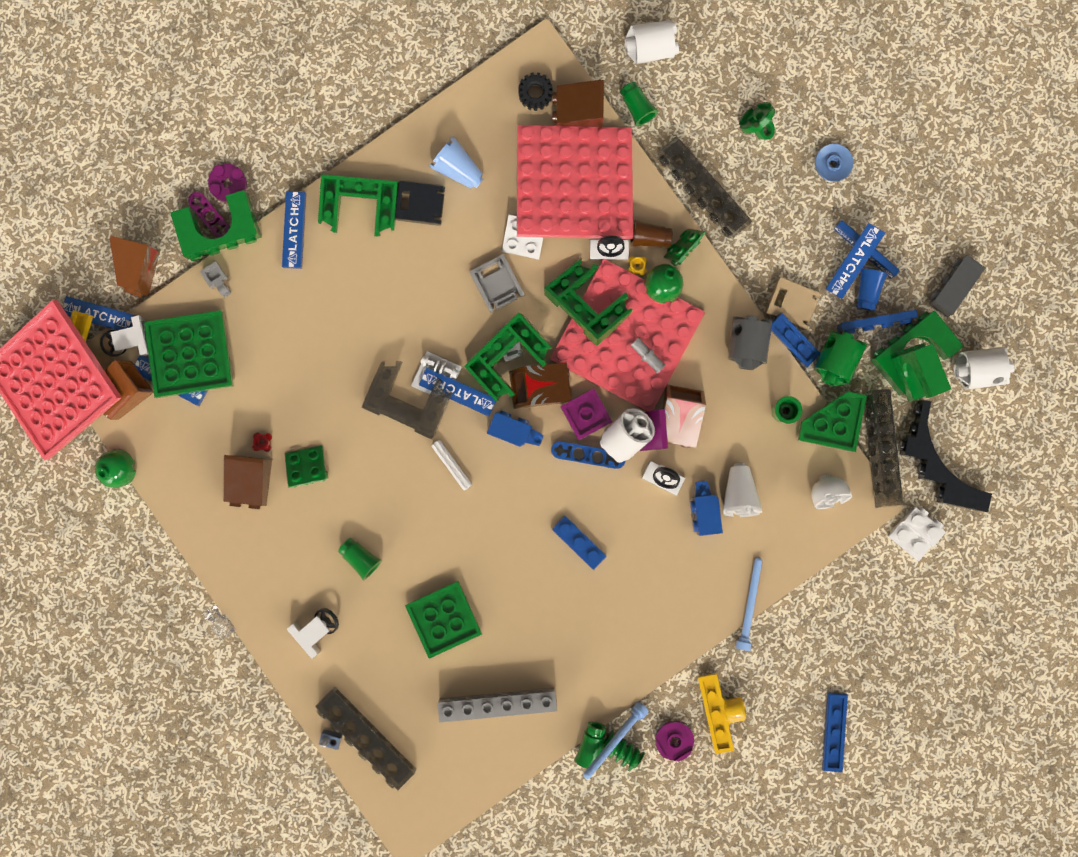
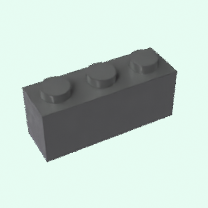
M968 255L961 258L958 257L951 266L953 270L950 274L946 273L941 279V283H943L939 289L936 288L930 295L932 300L929 302V305L946 317L955 313L986 269V267Z

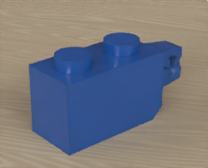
M502 410L500 414L495 412L487 432L488 435L519 447L525 445V443L540 446L544 435L532 429V426L528 425L529 421L518 418V420L510 418L512 414Z
M708 481L695 482V497H692L693 501H690L691 513L695 514V520L692 521L693 531L697 532L698 536L723 533L719 498L711 494Z

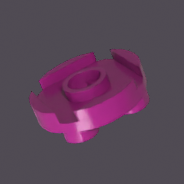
M216 165L208 178L209 191L219 201L228 203L226 195L242 190L246 191L247 179L244 173L235 165ZM229 178L232 185H228V188H225L223 181Z
M669 721L663 724L655 735L657 750L667 760L682 761L693 750L694 735L690 728L680 721ZM673 736L680 738L677 746L669 743Z

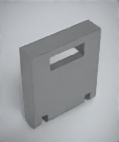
M504 254L469 271L490 313L494 311L491 306L492 304H495L496 308L499 309L517 300L518 298L515 294L517 291L521 297L525 296ZM495 264L499 266L500 270L483 278L481 271Z

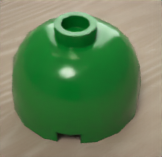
M661 264L650 270L645 278L644 286H646V293L651 299L665 304V302L669 301L671 303L680 296L684 281L681 272L676 267L669 264Z
M121 449L110 450L103 453L97 459L95 474L99 482L106 487H123L133 481L136 470L133 471L132 465L135 463L126 451Z

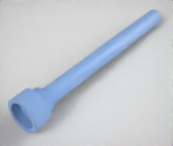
M756 558L754 561L742 634L736 640L735 648L751 651L752 643L750 642L749 634L762 566L761 558Z
M637 702L632 707L631 716L584 772L585 779L591 778L635 722L644 719L649 713L643 704Z

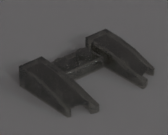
M382 361L361 408L377 415L383 414L415 429L414 432L433 439L453 393L446 394L439 386L443 381L438 378L424 409H419L390 395L403 362L396 361V366H385V361Z

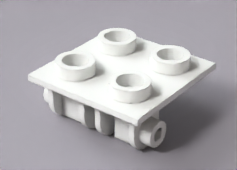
M509 214L502 252L539 260L543 237H517V216Z
M427 351L421 359V365L411 386L446 402L448 398L419 386L426 368H429L456 380L462 367Z

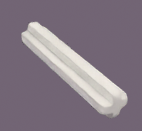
M440 440L434 442L432 448L461 488L467 490L471 487L472 483Z

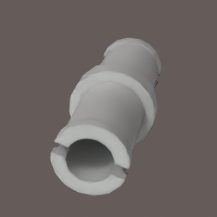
M640 337L630 345L642 357L641 360L643 362L646 361L656 373L666 366L654 354L655 351L650 349Z

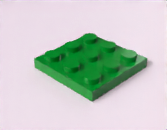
M459 581L405 605L429 659L482 635Z

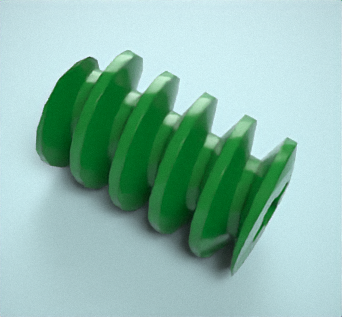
M613 730L605 738L603 749L613 738ZM624 738L608 757L611 758L616 755V763L622 759L621 766L624 767L626 764H629L628 771L630 772L639 765L645 752L639 754L640 749L638 747L633 749L632 743L626 745L627 740Z

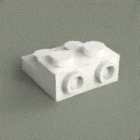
M911 507L888 537L915 560L920 561L930 547H934L946 532L942 529L944 525L936 519L932 521L927 517L929 513L922 507Z

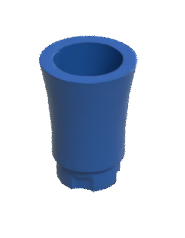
M873 269L861 270L856 308L875 311L888 275L887 273Z

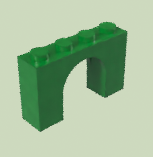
M242 190L226 195L232 223L228 232L216 239H209L203 236L195 212L190 207L170 212L183 257L196 261L201 259L203 255H216L222 249H236L239 247V244H252L257 242V239L262 238L249 194Z
M935 310L930 313L926 311L917 318L919 321L913 325L911 323L902 330L904 333L900 337L896 335L888 341L889 345L885 349L881 347L873 353L875 357L870 360L899 396L904 395L905 392L891 358L897 357L896 352L904 350L905 345L911 339L919 338L927 341L929 344H934L936 352L943 360L949 359L964 347Z
M924 342L896 352L897 357L891 358L908 402L925 396L926 398L934 397L952 390L934 344L926 346Z

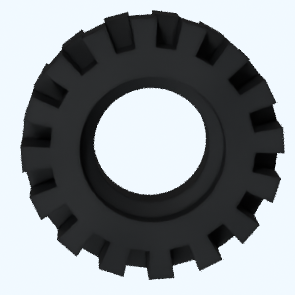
M533 72L530 73V76H524L525 79H521L518 87L520 102H522L524 107L527 106L529 110L534 108V111H537L538 108L542 110L544 106L547 107L553 96V87L550 79H546L544 74L540 76L538 72L537 75H534ZM531 86H540L543 94L539 98H532L528 94Z

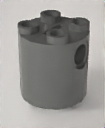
M746 316V319L743 317H733L728 359L735 361L739 368L744 370H754L762 364H767L772 321L765 319L758 321L756 316Z

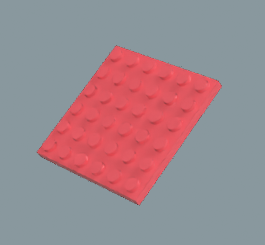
M517 126V237L601 239V237L612 235L621 237V239H633L632 127Z
M603 259L582 299L597 314H600L626 292L628 295V300L624 301L627 310L632 308L633 312L597 346L583 333L584 330L571 319L550 361L554 363H567L569 371L646 412L653 411L705 312L680 298H677L672 303L671 301L665 302V304L654 301L646 293L647 289L644 286V279ZM638 337L650 349H653L655 351L654 354L666 364L660 372L656 373L646 361L643 362L641 360L642 357L630 346Z
M52 300L0 348V394L44 461L51 459L122 398L58 300Z

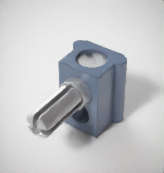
M323 730L318 745L323 746V748L328 747L338 750L342 734Z

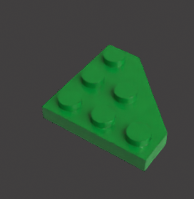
M845 392L801 422L797 441L856 452L867 395Z

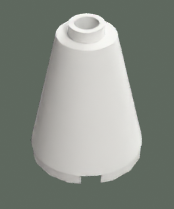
M735 463L730 468L723 506V515L734 517L733 513L740 515V517H749L762 513V506L750 467L746 466L745 463Z

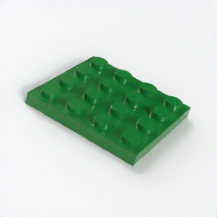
M222 310L144 322L154 398L234 386Z

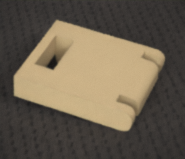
M779 277L764 313L774 318L783 313L794 326L807 330L808 325L804 324L803 321L810 323L818 303L817 300L812 298H820L821 294ZM779 290L786 291L780 307L775 306L774 303Z

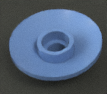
M829 144L817 153L815 168L823 179L830 182H838L845 179L851 173L853 157L846 147L840 144ZM831 161L835 162L836 167H831L829 163Z

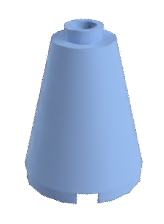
M452 136L450 139L452 144L450 142L446 143L433 160L436 164L431 163L429 167L470 189L473 186L477 188L483 180L481 178L483 173L458 140Z

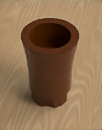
M634 220L633 239H630L631 247H670L673 231L671 228H665V226H657Z

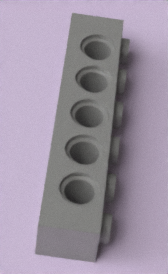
M555 688L440 698L438 701L439 723L557 711Z

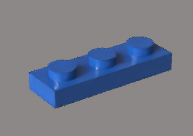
M780 313L772 321L771 332L805 367H808L821 354L783 313Z
M566 516L552 528L593 570L607 557Z

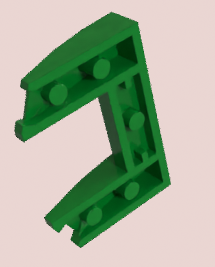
M321 174L318 223L321 224L324 221L332 226L330 231L337 233L341 196L377 199L374 236H381L380 231L388 228L394 231L399 182Z
M579 259L544 288V295L556 307L560 306L597 346L633 312V309L627 310L624 301L628 300V295L625 292L600 314H597L576 291L599 267L596 264H593L591 269L581 266L582 260Z
M520 312L464 366L495 401H499L498 397L508 394L509 397H512L516 394L493 367L510 349L520 342L542 367L547 363V361H544L547 350L552 349L545 338Z

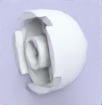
M830 474L821 476L811 491L812 501L816 509L835 507L834 503L840 501V504H843L852 498L848 484L842 478L831 477Z

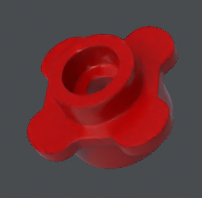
M256 432L253 435L252 448L254 451L264 450L269 452L272 449L270 446L272 435L270 433L260 434Z

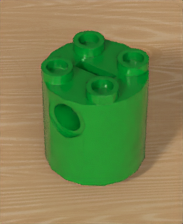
M831 331L814 370L821 375V381L828 385L850 384L867 344L854 340V336L850 333L843 332L841 335L836 331Z

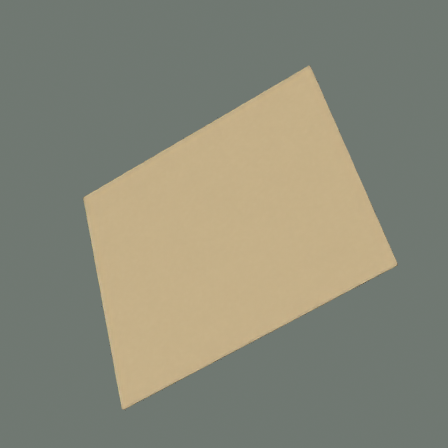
M548 19L541 21L324 174L444 186L445 192L437 191V193L444 194L442 218L434 217V220L442 221L441 226L396 220L394 231L388 228L380 231L381 236L375 237L377 199L341 196L337 233H333L330 231L332 226L324 221L321 224L318 223L321 177L300 191L306 192L302 269L282 267L285 219L284 202L257 221L262 237L257 239V242L252 244L242 243L236 249L228 250L226 248L220 250L219 254L209 255L128 312L129 314L144 317L147 322L222 310L234 386L208 390L200 406L178 395L154 398L153 393L119 420H110L102 414L91 424L109 451L121 449L132 457L135 463L132 465L133 471L136 470L135 477L131 482L392 857L425 856L582 742L584 731L589 722H598L605 726L741 628L744 623L756 558L762 559V566L752 619L903 510L899 501L858 445L856 452H850L797 441L801 422L826 406L827 402L787 347L772 332L767 364H762L754 370L740 369L735 361L728 359L733 317H743L746 319V316H756L758 321L766 320V318L705 235L700 240L701 243L692 252H688L689 256H685L686 259L682 264L676 266L681 272L684 281L682 292L678 298L699 308L705 314L668 382V385L700 390L705 393L706 407L696 448H684L679 444L672 443L668 444V449L639 450L632 458L625 460L624 466L619 469L555 458L551 453V448L556 442H567L604 449L600 445L604 430L610 427L624 411L635 408L646 412L569 371L570 376L568 378L569 387L572 390L571 400L594 388L612 420V423L579 441L560 406L566 403L514 409L512 397L506 394L498 397L499 401H496L489 417L453 400L447 399L445 402L411 386L421 365V359L428 351L462 367L456 381L489 395L464 366L518 312L522 313L552 347L551 350H547L544 361H547L546 364H556L550 361V358L572 318L560 306L556 307L544 295V288L579 259L582 260L581 266L589 269L592 268L593 264L599 267L603 261L590 260V240H600L599 238L543 237L539 260L502 252L508 215L517 216V126H556V123H552L553 111H556V104H553V96L551 102L549 101V105L547 107L544 106V109L540 110L538 108L537 111H534V108H531L529 110L519 100L518 87L521 79L524 80V76H530V73L533 72L534 75H537V72L540 73V76L544 74L546 79H550L553 92H557V85L593 81ZM533 85L529 88L528 94L532 98H539L543 94V90L540 86ZM604 97L602 127H626ZM632 135L633 222L638 220L652 225L671 228L673 231L671 245L675 244L680 239L681 233L687 229L702 231ZM452 136L458 140L483 173L481 176L483 180L477 188L473 186L470 189L429 167L431 163L436 164L433 160L446 143L450 142L452 144L450 140ZM402 193L401 210H408L410 194ZM622 239L629 240V257L644 256L647 258L646 274L640 275L635 273L634 275L645 280L647 274L655 266L661 264L674 266L671 263V259L664 258L669 247H631L630 239ZM504 254L525 296L521 297L517 291L515 292L517 300L499 309L496 308L495 304H492L491 306L494 311L490 313L469 271ZM608 260L627 271L630 268L628 260ZM215 261L219 263L228 279L223 281L231 292L227 297L221 295L217 287L210 288L200 273L201 270ZM495 264L481 271V274L485 278L500 270V268ZM596 272L576 291L581 298H583ZM111 328L104 329L86 342L104 371L115 360L132 361L135 364L140 355L138 346L128 348L124 354L118 357L105 354L100 347V338L105 332L114 330ZM104 336L103 346L110 352L109 339ZM521 343L520 346L524 356L507 362L502 357L493 366L510 387L509 371L523 366L541 365ZM114 350L113 354L122 353L124 350H120V351H115V350ZM144 378L153 390L152 381ZM665 389L654 410L662 409ZM792 396L801 403L802 415L795 423L786 424L778 422L773 418L772 408L781 398ZM783 408L782 412L786 414V409ZM502 410L512 414L510 417L512 419L518 420V418L529 421L528 425L532 426V429L544 435L540 446L525 443V445L519 447L488 435L487 432L495 412L500 414ZM256 432L260 434L270 433L272 435L270 440L272 449L269 452L253 450V435ZM437 440L442 442L472 483L471 487L467 490L461 488L432 448V444ZM322 445L325 471L328 472L329 478L325 481L314 482V484L309 483L308 485L288 488L285 453ZM559 445L558 448H554V451L557 452L558 456H561V453H568L566 457L570 458L572 446H568V450L562 448V445ZM576 448L573 451V456L576 459H581L584 457V451L581 448ZM599 451L594 452L592 455L593 461L601 462L603 454ZM606 452L604 464L608 465V461H613L614 465L617 466L619 462L609 457V454ZM224 455L272 460L267 506H261L260 509L248 508V504L234 507L229 506L230 502H223ZM650 461L673 469L685 478L677 496L642 479ZM735 463H745L746 466L750 467L762 506V513L749 517H740V515L733 513L734 517L723 515L729 472ZM830 474L831 477L842 478L848 484L852 494L850 500L843 504H840L839 501L834 503L835 507L827 509H816L814 507L811 491L821 476ZM708 481L711 494L719 498L723 533L698 536L697 532L693 531L692 521L695 520V514L691 513L690 501H693L692 497H695V482ZM564 516L607 556L594 570L552 530ZM349 538H352L371 554L382 560L378 568L364 581L338 552L340 546ZM459 581L482 635L429 659L405 605ZM327 608L337 616L339 627L334 633L326 634L315 643L321 652L311 659L288 632L287 628L297 622L303 629L314 619L315 613L319 609ZM325 612V615L335 624L333 618ZM555 688L556 712L439 723L438 701L440 698ZM323 730L342 734L338 750L328 747L323 748V746L318 745Z

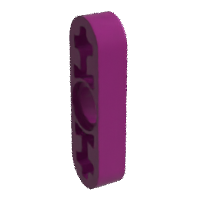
M192 193L188 198L191 208L217 238L225 235L230 229L229 224L202 193ZM194 199H201L200 202L205 208L202 209L198 204H195ZM208 211L215 213V217L211 221L205 219ZM218 222L221 227H226L224 229L225 234H218L220 230L214 224Z

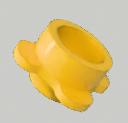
M630 256L628 259L630 263L628 271L632 274L645 275L647 272L645 268L647 258L644 256Z

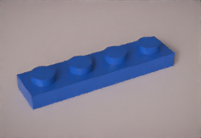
M917 310L844 322L837 325L838 333L847 332L853 334L856 333V329H863V332L874 330V326L879 325L882 328L892 327L893 323L900 322V325L910 324L913 319L918 317Z

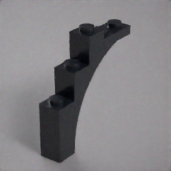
M918 401V404L916 403L913 409L915 420L910 425L909 433H911V436H904L899 441L898 450L900 455L922 460L917 467L918 479L940 483V487H937L935 493L938 503L980 512H989L992 493L978 490L962 482L948 470L939 458L931 441L928 427V416L932 401Z

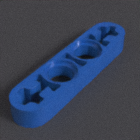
M556 442L551 448L552 455L562 460L619 469L625 464V461L618 463L617 466L614 465L613 461H608V465L604 464L606 461V450L567 442ZM562 445L563 449L568 450V446H572L570 458L566 457L568 453H561V456H558L554 448ZM576 448H581L584 451V457L576 459L573 456V451ZM596 451L603 454V460L599 463L594 462L592 459V455Z

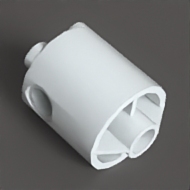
M666 19L662 22H646L631 25L625 37L626 53L635 64L654 62L664 58L673 59L675 54H679L678 42H675L674 34L677 33L676 23Z
M1005 346L960 352L954 365L955 378L959 379L960 384L965 390L1009 384L1010 373L1014 372V364L1012 361H1009Z
M635 408L627 409L610 427L604 430L600 445L615 461L620 463L632 458L635 453L652 440L655 434V427L652 420L643 411Z

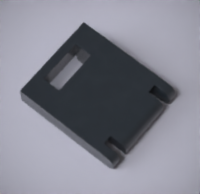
M399 181L395 220L441 226L442 221L434 220V217L442 218L444 194L437 193V191L445 192V187ZM402 193L410 194L408 210H401Z

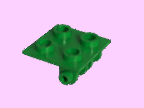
M694 229L683 231L680 239L667 249L664 258L671 259V263L675 267L681 265L686 259L685 256H689L688 252H692L701 243L700 240L706 232Z
M322 445L285 453L288 488L308 485L309 483L314 484V482L325 481L329 478L328 472L325 471Z

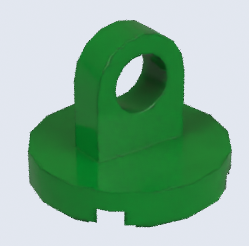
M762 102L757 104V108L754 110L752 108L747 110L739 121V127L745 134L755 133L761 140L771 139L775 133V126L771 121L775 115L774 107L770 102ZM765 126L767 127V133H766V135L764 134V131H763Z

